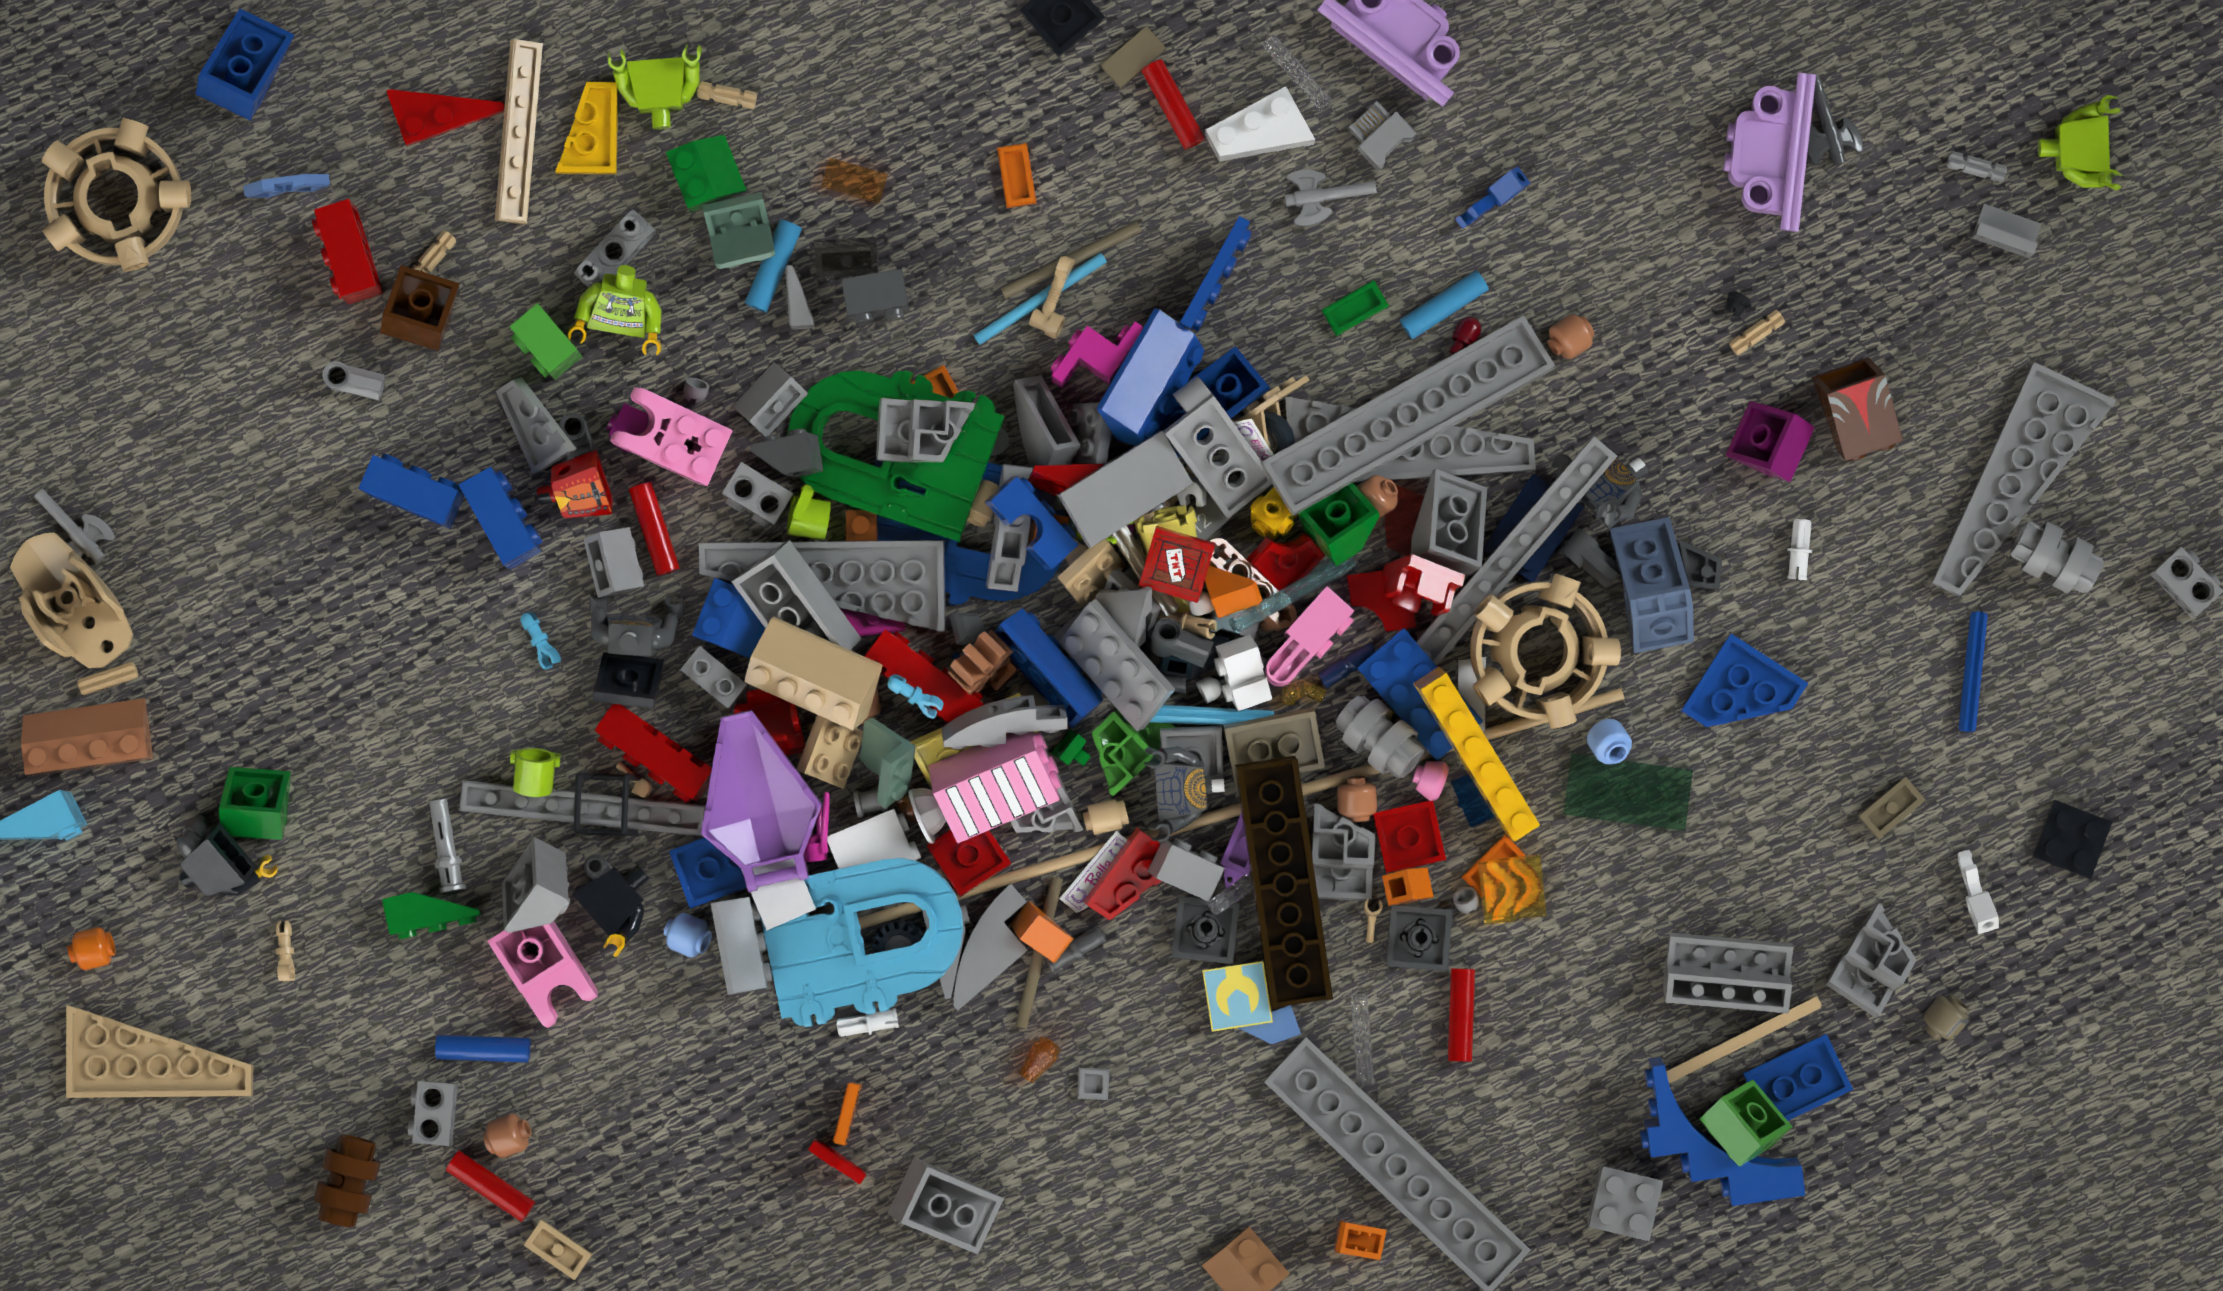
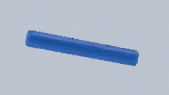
M1980 611L1971 612L1958 726L1959 730L1963 732H1975L1977 724L1988 619L1987 613Z

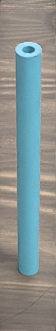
M1098 253L1072 270L1062 291L1107 263L1102 253ZM1049 285L974 334L973 336L978 344H983L1035 310V308L1044 304L1052 285Z

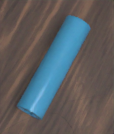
M782 219L779 220L772 236L775 255L761 262L744 304L767 313L801 233V227Z
M1474 270L1399 319L1408 336L1413 340L1487 292L1489 288L1480 273Z

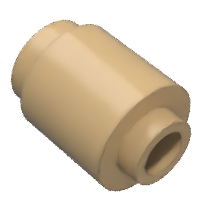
M1116 799L1087 805L1088 812L1083 813L1086 830L1093 829L1094 835L1122 829V825L1129 824L1124 800L1116 802Z

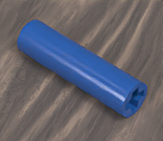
M437 1035L435 1056L436 1060L529 1063L531 1041L530 1038Z

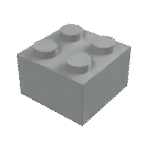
M1600 1166L1586 1226L1650 1241L1663 1181Z

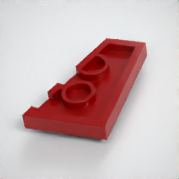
M1137 827L1083 902L1108 920H1111L1137 901L1139 895L1155 884L1157 886L1161 883V880L1147 872L1161 843L1152 841L1153 837Z

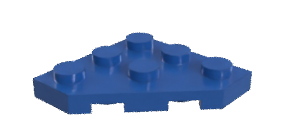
M1729 634L1680 711L1706 728L1787 711L1794 707L1808 683L1738 637Z

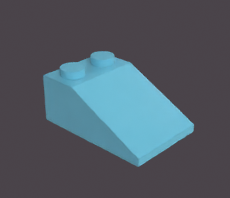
M58 790L0 820V840L65 839L68 841L83 833L81 828L88 824L72 793Z

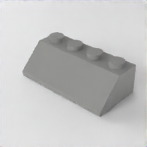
M790 540L768 553L732 581L735 588L765 628L774 616L848 650H851L862 639Z

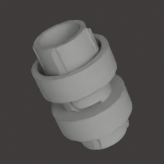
M2027 521L2020 530L2010 551L2011 557L2022 562L2020 570L2036 578H2039L2043 571L2052 575L2050 585L2066 594L2072 589L2081 593H2088L2104 565L2103 558L2092 553L2094 545L2079 537H2075L2071 543H2068L2061 539L2064 530L2048 521L2042 526L2032 521Z
M1356 696L1344 707L1336 720V727L1344 733L1342 741L1357 754L1367 749L1370 752L1368 763L1382 775L1390 772L1396 778H1404L1416 767L1425 752L1424 746L1416 740L1418 732L1404 720L1393 724L1390 721L1393 711L1379 699L1370 702L1364 696Z

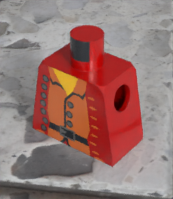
M597 450L555 465L551 468V485L537 488L540 505L557 502L561 515L565 518L612 514L613 496Z

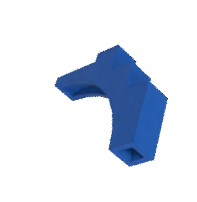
M1661 1057L1648 1058L1649 1069H1644L1647 1088L1652 1087L1653 1098L1648 1099L1650 1116L1655 1118L1643 1119L1644 1130H1640L1639 1133L1642 1149L1647 1148L1651 1157L1685 1153L1680 1154L1682 1172H1687L1691 1182L1721 1178L1722 1196L1728 1197L1732 1206L1805 1196L1802 1165L1797 1157L1766 1158L1757 1156L1739 1167L1727 1155L1720 1143L1707 1136L1693 1124L1677 1104L1670 1089L1665 1064Z

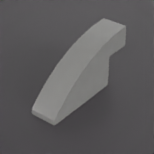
M1042 375L1015 380L1013 387L1017 418L1030 467L1034 468V466L1072 465L1080 443ZM1039 489L1043 500L1054 511L1065 509L1059 497Z
M1011 883L994 899L981 916L964 949L954 991L953 1006L957 1011L1028 951L1004 923L1027 903Z

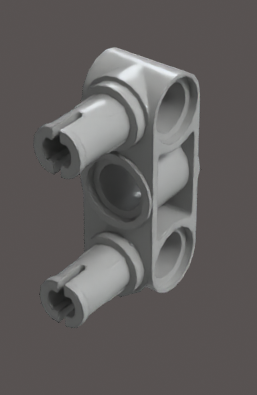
M635 210L630 211L578 266L574 275L588 288L594 283H600L604 274L616 275L618 267L627 265L656 233V229ZM615 244L621 245L623 250L621 257L617 260H610L608 257L609 248Z

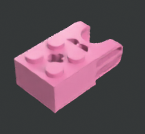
M634 387L630 394L631 399L646 410L649 418L648 426L645 431L638 435L616 431L610 439L612 444L692 482L708 486L733 430L644 388ZM692 439L693 449L687 453L688 447L684 443L686 440Z
M1328 586L1284 634L1287 641L1268 661L1265 668V676L1267 681L1273 686L1284 687L1288 685L1315 655L1320 659L1334 644L1330 639L1335 633L1341 636L1353 623L1354 620L1350 616L1354 610Z
M554 921L551 924L511 933L503 930L487 941L543 1026L549 1028L557 1020L558 1015L551 1001V993L554 987L567 985L573 988L582 1000L592 1001L598 997V990ZM528 941L538 946V956L535 953H527L525 948L529 946L527 944Z

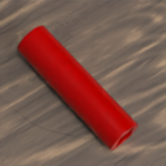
M1159 59L1145 66L1141 72L1183 149L1188 150L1203 142L1206 138L1164 61Z
M652 482L639 484L628 489L657 577L680 570Z
M1451 968L1448 1061L1472 1062L1475 969Z
M460 1150L455 1154L445 1170L520 1222L525 1220L536 1203Z

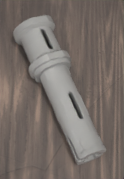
M447 799L430 801L429 806L438 856L434 864L435 868L439 870L441 882L439 894L466 890V884L462 883L460 871L462 859L460 856H456Z

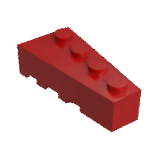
M885 629L864 656L882 664L881 674L887 679L895 674L900 675L912 687L918 686L921 688L923 694L934 695L940 698L944 703L942 710L939 711L935 706L930 707L937 710L936 715L947 724L964 713L985 705L981 702L984 697L983 695L975 691L969 695L948 674L949 670L944 667L940 671L932 665L934 659L921 649L916 653L907 646L910 641L897 631L891 634Z
M613 703L594 730L600 735L597 741L610 750L616 746L624 751L623 759L636 768L641 763L650 770L647 774L650 778L660 785H663L665 781L675 787L672 793L686 803L690 799L697 802L710 783L712 767L621 704Z

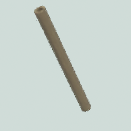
M1135 221L1066 255V257L1074 259V265L1142 232L1138 222ZM1059 259L1000 288L1005 299L1053 276Z
M1051 877L1043 913L1052 920H1054L1063 879ZM1035 949L1033 950L1015 1026L1025 1029L1028 1027L1044 961V956Z

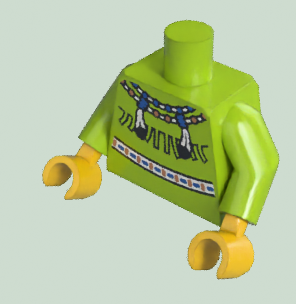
M621 265L618 267L616 275L604 274L600 283L592 284L581 294L574 315L576 323L568 329L567 336L570 340L574 330L582 331V337L579 342L582 344L586 339L585 323H588V329L645 338L646 333L648 334V340L644 342L642 352L644 355H647V344L654 343L657 346V356L662 349L660 341L657 340V334H660L661 308L653 293L647 291V282L643 279L635 278V269L629 265Z

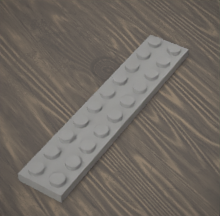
M1523 315L1262 461L1261 465L1289 512L1294 516L1555 369V364Z
M1307 1037L1300 1042L1264 1081L1270 1089L1484 1291H1493L1531 1251Z

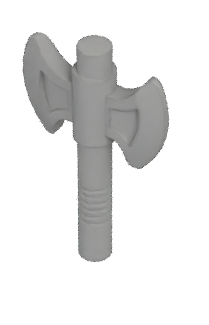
M1298 170L1288 174L1286 179L1293 182L1300 191L1284 195L1286 207L1296 205V207L1302 206L1303 208L1300 215L1294 219V224L1298 226H1312L1324 221L1332 213L1330 208H1325L1320 203L1328 200L1377 193L1375 181L1326 189L1317 188L1320 182L1325 181L1326 176L1314 170Z
M44 489L35 494L34 498L69 534L72 541L66 543L81 558L85 554L97 564L105 557L96 542L101 539L111 541L115 539L113 531L106 522L96 516L84 514L82 516L84 529L75 524Z

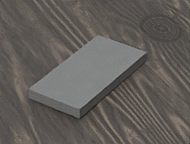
M1158 431L1057 495L1088 548H1091L1186 489L1193 482L1163 431Z

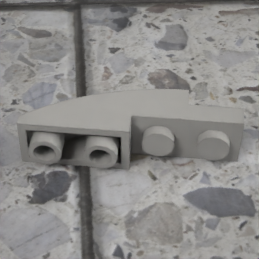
M1003 464L999 488L1010 477L1017 476L1019 479L1024 477L1027 480L1033 467ZM996 514L994 515L993 524L995 525L986 580L987 588L1018 592L1021 567L1025 564L1027 551L1025 547L1028 543L1031 517L1021 515L1013 523L1005 525Z
M1033 695L995 701L968 711L942 727L944 747H951L953 749H963L967 746L976 745L995 747L998 744H1006V733L1010 732L1017 735L1026 734L1029 731L1055 733L1059 730L1067 729L1065 705L1036 706Z

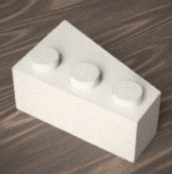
M1286 86L1205 129V137L1219 162L1301 146L1314 145L1315 142L1313 134Z

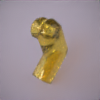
M1299 679L1285 685L1280 698L1288 706L1294 705L1296 700L1305 696L1321 703L1327 689L1306 679Z

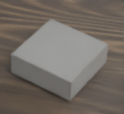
M1079 1068L1077 1098L1108 1100L1110 1069Z

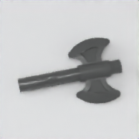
M1816 75L1814 100L1822 123L1823 134L1819 133L1814 126H1810L1807 153L1814 165L1820 163L1821 157L1826 151L1829 152L1830 157L1832 156L1834 166L1846 162L1843 147L1852 148L1859 154L1862 153V137L1856 125L1847 117L1842 118V126L1838 130L1837 125L1833 121L1820 75Z

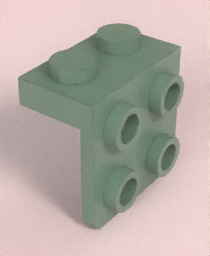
M762 192L702 205L716 268H732L744 263L763 261L775 255L770 223Z
M870 717L864 722L860 760L869 770L880 776L876 802L887 808L893 802L901 800L910 790L915 745Z

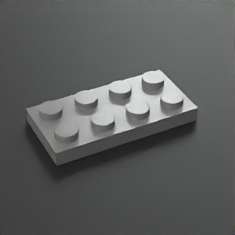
M1097 599L1087 604L1059 641L1063 648L1137 732L1147 726L1175 690Z

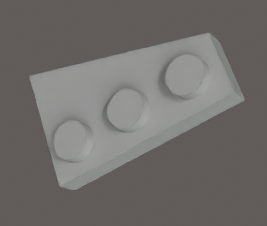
M522 377L513 379L496 390L533 474L545 470L576 450V447Z

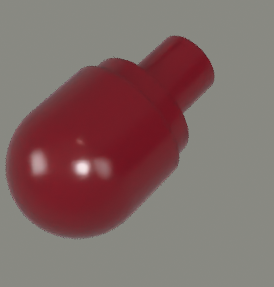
M1469 316L1459 321L1452 336L1455 342L1449 350L1452 355L1475 343L1481 333V324L1476 318Z

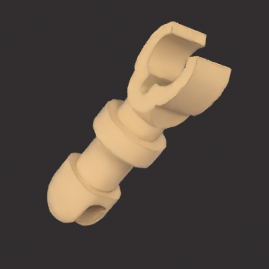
M279 921L276 924V937H278L279 946L276 949V955H279L277 975L278 980L283 982L295 981V967L291 955L295 953L294 947H291L290 936H292V927L289 921L284 923V932L282 930V922Z

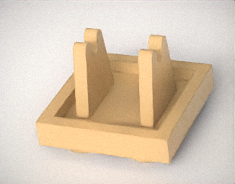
M1105 539L1091 548H1087L1076 541L1079 545L1065 557L1069 567L1057 577L1082 608L1087 603L1095 600L1097 593L1105 587L1110 573L1117 568L1122 572L1126 567V564L1112 545Z
M817 715L814 724H809L808 730L811 732L803 753H798L797 759H800L796 770L844 789L862 743L863 731L858 728L850 730Z

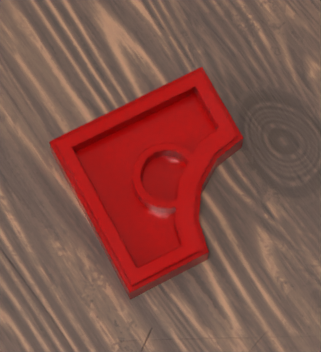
M1304 533L1296 540L1285 544L1274 543L1266 537L1246 560L1287 598L1326 555Z
M1383 570L1347 575L1351 606L1364 607L1374 612L1382 621L1385 632L1399 631L1402 628L1405 630L1416 628L1414 613L1391 605L1390 598L1383 596L1387 578L1382 576Z
M820 1139L813 1141L808 1148V1151L858 1184H861L867 1176V1172Z

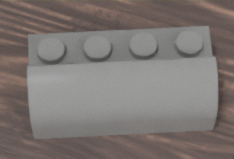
M1669 933L1663 980L1665 1003L1789 1014L1792 991L1790 972L1793 944Z

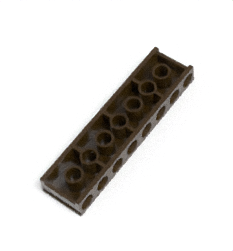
M1296 756L1235 764L1270 1006L1272 1009L1289 1005L1333 1000L1298 759Z

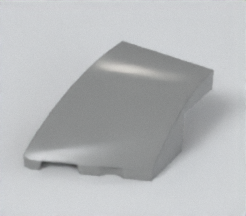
M879 399L876 460L943 462L954 440L957 439L961 432V428L969 414L973 411L975 403L916 399L912 401Z
M1146 586L1140 590L1130 591L1129 588H1120L1118 591L1112 589L1100 590L1095 600L1097 599L1129 638L1140 647L1146 641L1145 617L1152 611V588Z
M1058 773L1057 775L1062 787L1058 788L1060 800L1010 821L1016 833L1032 832L1035 830L1041 832H1053L1054 830L1080 832L1083 830V826Z
M1314 804L1312 859L1318 899L1366 901L1369 899L1371 901L1375 834L1356 826L1344 817L1332 813L1320 804Z
M1879 903L1875 905L1825 983V985L1875 1018L1882 1013L1893 991L1904 984L1916 962L1915 956L1909 947L1903 943L1902 936L1897 928L1892 927L1883 913L1885 909ZM1877 981L1888 987L1883 996L1880 994V999L1868 989L1873 987L1872 985L1876 984Z

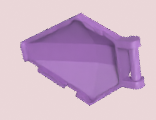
M752 710L721 717L701 834L743 870L748 892L758 891V887L791 879L799 878L800 881L809 879L803 854L822 803ZM794 858L796 866L759 875L754 874L753 867Z

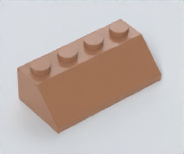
M142 698L23 715L21 748L25 775L37 776L153 759L146 699Z

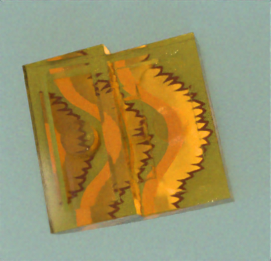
M1541 854L1509 857L1478 864L1485 924L1516 922V919L1547 916Z

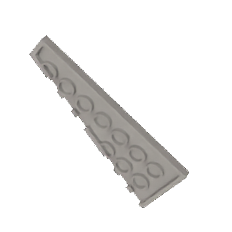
M2033 362L1931 584L1954 595L1961 596L1995 551L1998 550L2012 530L2019 524L2028 510L2036 503L2070 458L2114 406L2116 400Z
M1285 397L1286 421L1292 428L1295 443L1355 410V408ZM1453 426L1353 483H1362L1374 475H1380L1392 481L1430 478L1432 471L1435 469L1454 476L1535 471L1534 439Z
M944 540L791 542L839 608L863 612L936 631L946 630ZM786 542L699 543V574L732 582L768 553Z

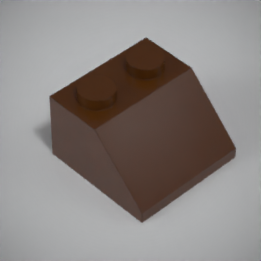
M401 265L382 315L380 333L439 351L450 321L460 283Z

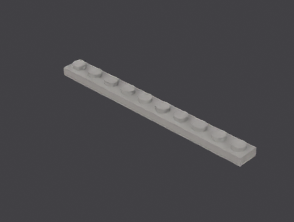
M1595 436L1587 442L1482 564V568L1476 571L1455 595L1450 611L1437 616L1417 639L1416 643L1436 666L1476 621L1477 617L1474 614L1479 604L1489 594L1496 597L1616 459L1617 455Z

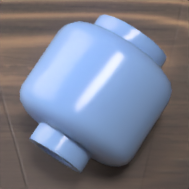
M1604 719L1592 726L1587 735L1588 746L1597 760L1604 764H1616L1623 761L1632 748V740L1622 724L1615 719Z
M680 913L674 919H669L664 928V936H667L666 942L669 949L687 957H695L699 953L703 954L707 950L712 938V932L709 931L707 922L688 913Z

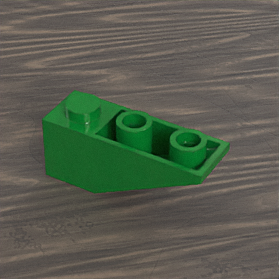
M415 892L382 899L389 934L398 935L399 940L417 936L416 930L428 928L429 933L446 930V923L458 921L459 926L476 923V916L483 915L482 910Z

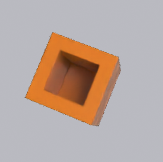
M1427 867L1405 869L1382 876L1388 906L1411 904L1434 897Z

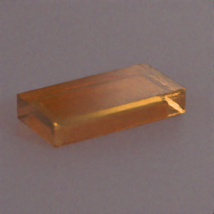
M829 157L821 188L880 204L888 174Z

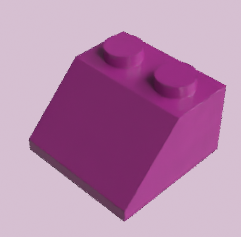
M1749 401L1725 456L1770 477L1791 482L1815 427L1795 413Z

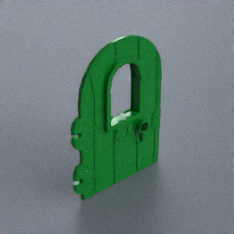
M859 370L840 372L826 377L807 391L808 394L796 406L790 419L788 432L796 429H806V432L818 436L823 472L800 477L802 481L810 485L816 493L830 500L960 542L962 532L964 531L1005 417L995 413L994 403L987 396L980 394L973 411L969 414L961 428V432L957 439L954 440L943 462L883 461L880 468L834 453L826 448L821 438L823 437L824 426L829 421V417L839 412H852L878 421L879 399L881 398L973 403L976 396L975 392L969 390L960 391L953 398L933 393V385L926 379V376L918 374L915 383L912 384L913 372L907 370L898 371L891 378ZM902 480H906L912 486L926 489L925 495L909 491L905 488L898 489V484Z

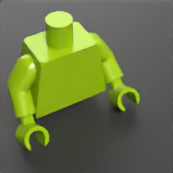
M686 44L682 57L627 61V67L625 66L626 56L623 50L620 49L622 59L619 61H613L610 52L607 54L608 64L613 69L618 91L629 106L638 108L640 114L652 113L653 129L671 128L670 111L683 110V104L690 102L700 82V63L698 62L702 53L700 45L697 47L696 55L688 53V44Z
M2107 95L2102 98L2101 102L2097 101L2080 106L2063 117L2061 124L2055 128V139L2038 140V156L2056 157V171L2063 172L2066 179L2081 188H2103L2106 185L2115 191L2121 189L2119 184H2111L2113 177L2123 176V174L2117 170L2110 169L2108 115L2103 116L2104 112L2108 114L2120 112L2121 108H2114L2112 110L2109 108V102L2113 99H2118L2117 96Z

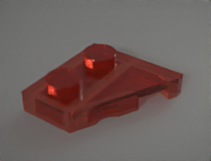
M1396 485L1398 489L1397 505L1392 511L1384 515L1386 548L1408 556L1411 555L1412 535L1424 496Z

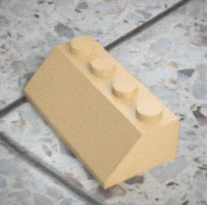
M773 616L751 655L744 682L850 730H855L869 716L883 665Z

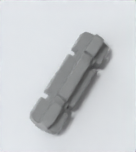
M1952 151L1948 156L1947 167L1957 171L1958 169H1963L1962 172L1982 178L1988 176L1991 177L1990 180L2002 182L2006 177L2007 167L1998 163L1992 165L1990 161L1969 155L1963 157L1962 153Z

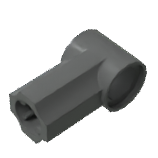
M1580 528L1575 531L1559 550V553L1564 558L1567 556L1573 561V566L1584 570L1604 589L1620 572L1618 564L1599 548V544L1589 534Z
M1162 618L1155 624L1149 645L1151 651L1159 657H1169L1172 655L1203 668L1214 642L1182 630L1180 624L1174 619Z

